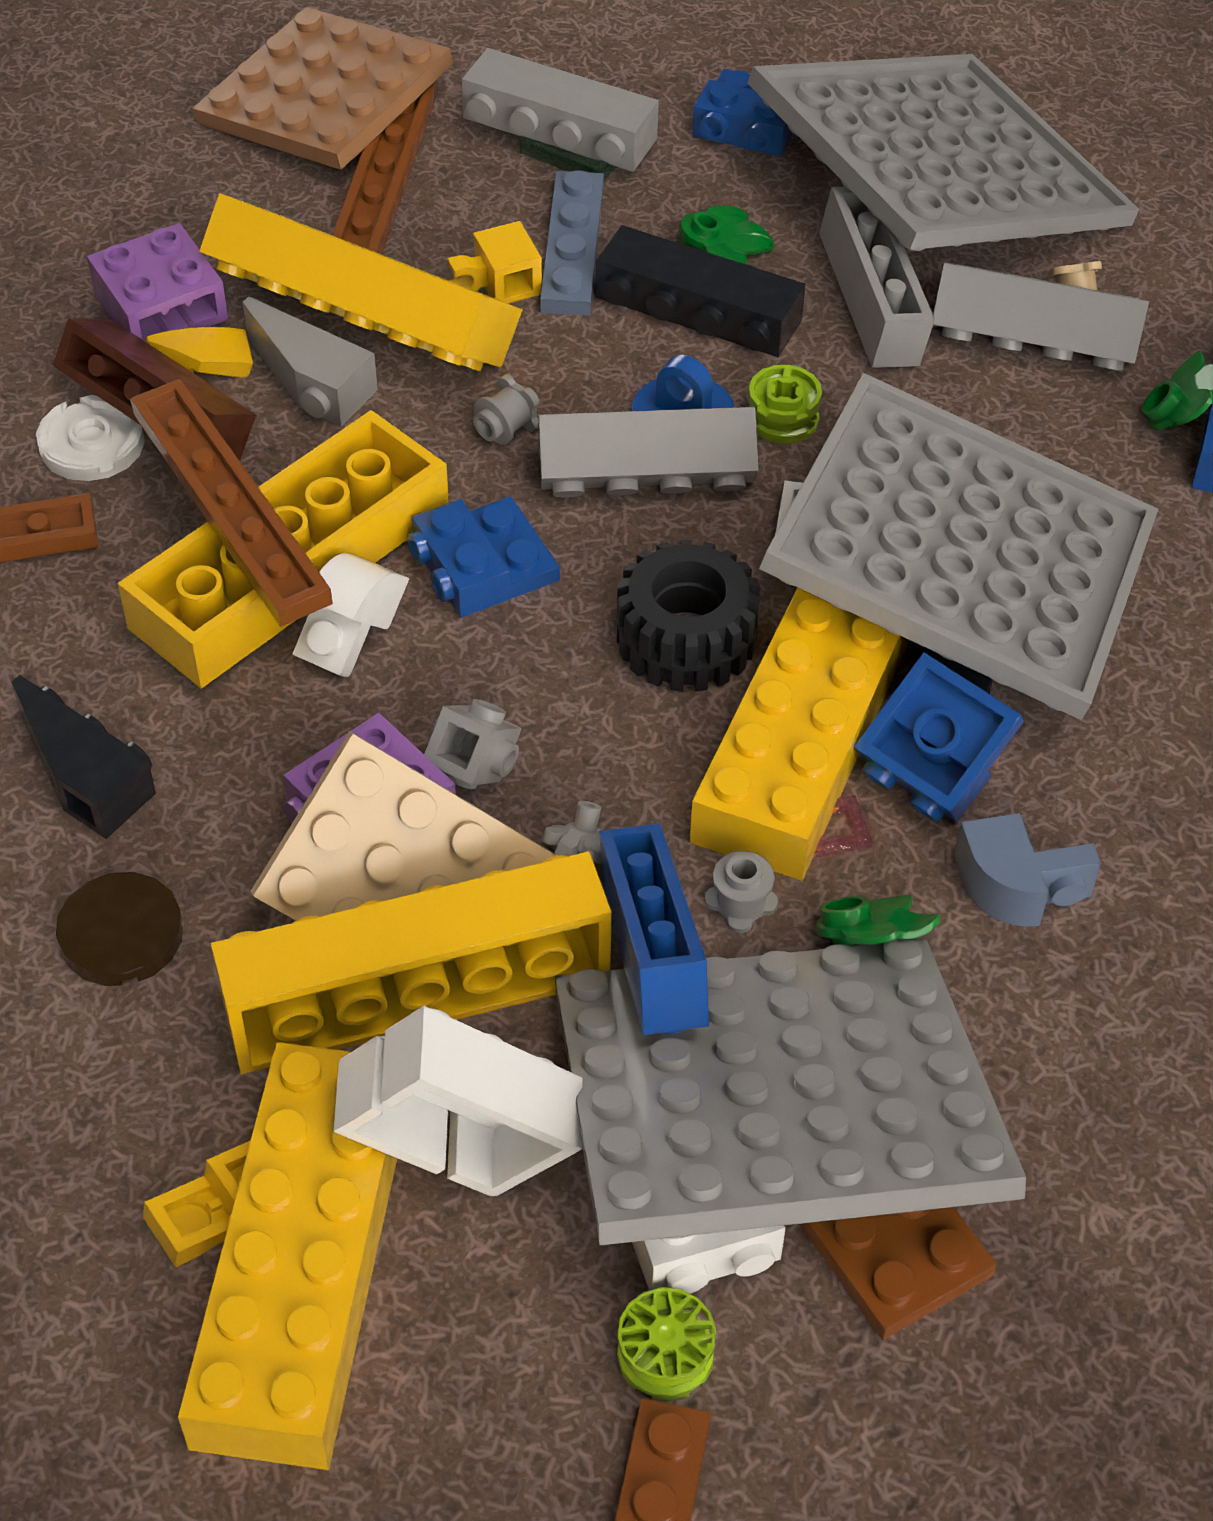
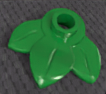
M718 205L710 207L706 212L689 213L682 218L679 225L681 244L748 265L746 255L771 252L775 246L771 236L763 227L754 222H749V214L734 206Z
M1197 351L1175 371L1170 380L1157 385L1149 393L1142 405V412L1147 416L1148 425L1157 431L1167 427L1174 428L1194 420L1205 412L1213 403V363L1205 366L1203 353Z
M912 895L874 899L871 901L863 896H847L823 903L820 906L821 918L816 922L818 934L822 937L831 938L834 945H853L857 943L875 945L895 941L897 938L911 940L922 937L938 926L940 914H920L908 911L913 904Z

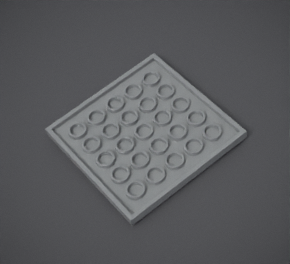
M973 54L753 66L747 84L763 99V103L781 117L788 125L789 130L799 136L815 152L816 158L825 163L841 179L842 184L869 208V212L877 219H880L897 237L898 242L909 250L922 251L925 248L959 247L963 244L999 242L1007 239L1036 238L1044 235L1072 234L1080 231L1108 230L1109 228L1132 226L1140 210Z
M863 373L768 547L759 569L777 577L786 584L796 586L820 597L839 609L847 610L884 627L890 633L901 635L937 652L948 660L956 661L982 673L999 684L1009 686L1031 696L1052 709L1065 712L1082 720L1092 704L1158 508Z
M898 938L895 941L875 945L849 946L838 944L819 950L799 952L770 951L759 956L729 959L723 957L706 958L709 1027L686 1029L677 1034L656 1033L643 1035L625 969L603 972L587 969L575 974L555 976L557 1005L569 1072L583 1078L582 1089L576 1096L582 1148L599 1245L1025 1199V1172L927 939L908 940Z

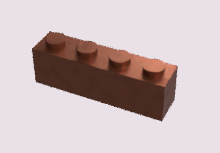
M68 318L52 366L139 425L141 424L133 414L130 398L181 379L238 460H240L257 416L256 414L115 321Z

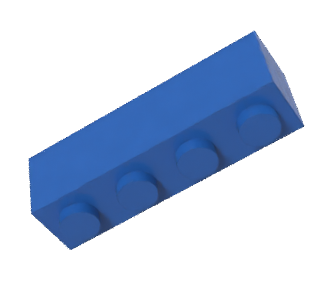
M661 824L599 831L603 890L612 912V927L643 1035L656 1033L677 1034L686 1029L709 1027L707 960Z

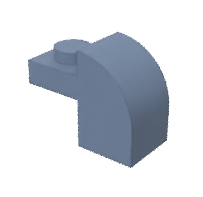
M1020 813L961 822L954 854L963 884L973 902L993 918L1017 926H1040L1047 903L1069 906L1080 902L1084 898L1091 897L1101 865L1094 843L1034 852Z

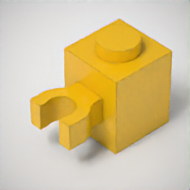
M520 221L474 232V257L458 255L447 258L448 267L454 278H456L449 281L477 291L485 287L490 297L505 303H512L541 295L542 257Z

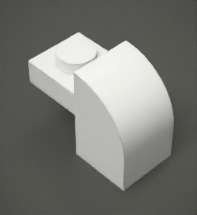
M342 553L332 558L319 572L331 588L333 604L308 615L293 655L339 676L349 677L370 626L383 629L390 627L409 578L350 553Z

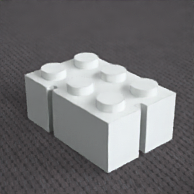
M423 1006L385 1030V1036L372 1038L339 1060L334 1132L438 1174L445 1170L449 1110L450 1129L447 1179L486 1195L498 1196L582 1150L576 1096L582 1089L583 1078L556 1066L546 1058L536 1057L505 1043L496 1035L483 1033L450 1018L443 1011Z

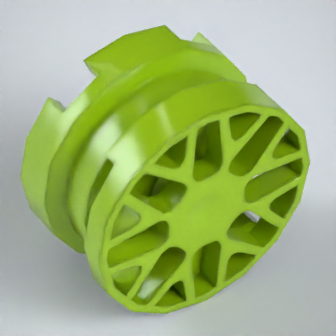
M773 365L760 370L753 376L749 385L748 399L749 407H755L757 436L777 444H793L807 439L816 431L820 418L818 410L822 400V389L820 382L814 374L793 365Z
M663 1287L643 1292L627 1305L619 1320L617 1361L622 1377L634 1391L638 1389L652 1396V1400L671 1402L689 1397L690 1392L699 1385H704L713 1367L716 1327L710 1311L697 1297L681 1289ZM700 1312L706 1316L708 1321L701 1320L698 1317ZM626 1318H628L629 1320L625 1324L624 1328H622L623 1323L625 1322Z

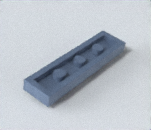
M579 170L572 172L556 171L540 298L541 313L591 315L604 190V173H588Z

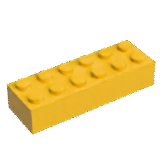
M221 193L218 195L199 250L201 253L218 259L215 269L242 279L246 278L257 282V285L284 296L289 295L299 299L300 303L342 316L344 317L343 320L369 330L374 329L387 334V337L414 348L419 347L432 352L431 355L459 366L464 365L477 371H481L484 363L498 367L503 365L523 310Z
M372 410L258 487L319 572L332 558L342 553H350L373 563L378 562L407 541L408 534L413 533L412 516L449 503L447 464ZM208 522L117 583L127 629L200 689L293 623L291 622L282 627L279 626Z
M797 588L692 801L690 843L724 855L739 851L756 853L769 862L774 872L803 881L859 756L854 746L876 718L910 640L901 635L890 633L884 627L852 612L839 609L832 603Z
M587 851L571 856L557 855L544 860L542 863L509 871L495 870L484 874L480 878L447 886L433 885L422 889L418 893L385 901H367L356 908L324 916H305L291 924L258 932L244 931L231 936L229 939L212 942L211 947L222 999L241 1075L269 1068L276 1042L340 1050L364 1044L376 1036H385V1030L423 1006L443 1011L450 1018L459 1020L556 995L555 976L575 974L587 969L602 972L609 971L611 967L612 912L590 852Z
M276 1042L178 1415L186 1444L190 1451L329 1470L397 1162L396 1157L334 1132L339 1060L351 1053L350 1051Z

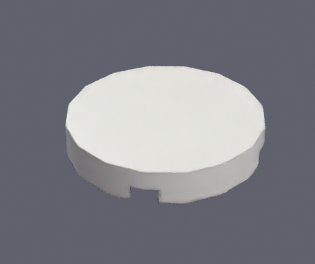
M96 395L79 397L80 403L69 407L64 402L54 407L41 420L36 432L41 460L51 472L67 479L92 481L109 478L127 469L140 456L145 442L141 425Z

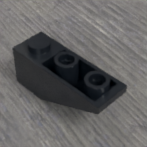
M17 676L11 683L22 720L62 809L107 839L156 794L150 758L137 744L133 742L123 743L108 733L102 723L94 716L87 713L82 716L65 705L61 697L47 686L39 688L23 676Z

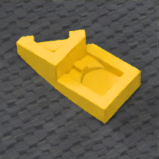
M229 327L184 328L147 336L145 342L192 373L197 371L200 373L244 378L249 376L253 365L245 329Z
M250 1141L207 1159L204 1176L144 1202L143 1219L175 1268L195 1259L225 1240Z

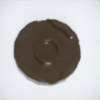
M136 872L108 873L87 881L68 896L57 916L56 938L67 966L82 979L104 986L122 985L121 980H130L135 977L138 978L139 982L157 974L175 956L182 942L181 910L172 891L156 878Z

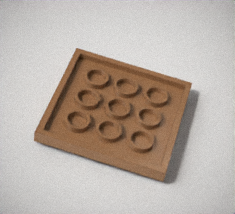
M306 7L297 13L295 18L278 33L270 37L251 57L242 62L225 80L211 89L209 94L192 109L196 122L206 127L342 170L452 66L453 60L450 48Z

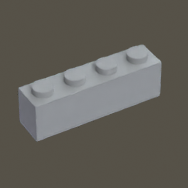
M490 48L484 51L462 78L463 118L633 172L657 140L659 100Z
M845 186L831 187L819 235L872 368L920 366L935 319L904 246L898 242L897 237L880 219H877L869 212V208L851 190Z
M946 262L943 266L933 314L935 321L933 325L943 326L941 336L971 341L974 332L993 336L992 346L1022 351L1023 342L1043 346V356L1072 361L1074 352L1094 356L1092 365L1123 371L1125 362L1135 364L1149 300Z
M755 407L539 415L538 434L541 490L552 489L553 496L578 497L585 494V488L606 487V493L609 495H632L639 492L638 486L660 485V492L676 494L691 491L692 484L713 483L715 491H738L746 488V482H754L759 471Z

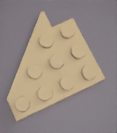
M349 731L256 881L251 893L255 898L290 918L298 920L305 916H324L356 908L367 901H385L418 893L422 889L433 885L447 886L480 878L484 874L495 870L509 871L542 863L544 860L557 855Z

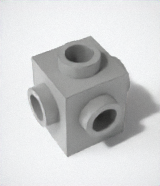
M473 699L471 705L443 706L431 730L430 740L424 755L456 785L468 789H476L477 785L500 782L503 777H506L511 772L519 755V746L516 745L522 728L504 720L505 710L483 700Z

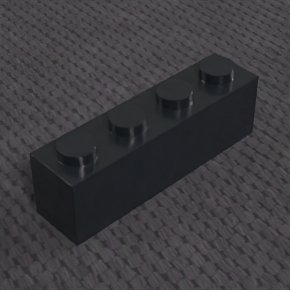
M624 225L620 226L596 259V298L608 301L616 306H623L653 316L658 320L669 321L699 331L707 336H714L745 346L753 351H760L779 358L802 321L805 283Z

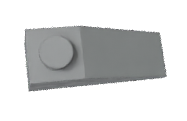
M248 296L243 301L248 340L297 405L312 417L324 418L342 427L378 390L375 354L252 297Z

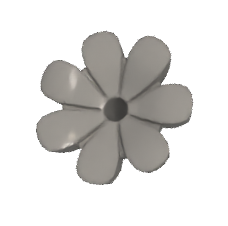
M579 801L574 822L568 823L565 826L552 825L551 827H546L541 837L542 842L549 845H558L555 855L571 856L578 854V852L589 851L593 863L601 864L599 834L601 830L597 825L602 807L593 802Z

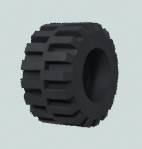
M680 540V545L675 546L665 542L656 545L655 552L645 550L638 554L637 563H628L623 570V579H619L617 587L616 639L617 643H619V653L623 661H630V669L637 676L647 672L648 683L659 687L663 681L671 683V690L682 692L683 685H694L695 691L708 690V682L713 680L718 686L730 682V671L736 675L744 671L747 660H752L755 653L761 598L759 596L760 586L758 580L752 577V569L746 562L736 563L737 555L728 549L720 552L716 550V544L704 542L702 546L692 545V540ZM690 612L700 614L701 616L684 617L675 615V613Z

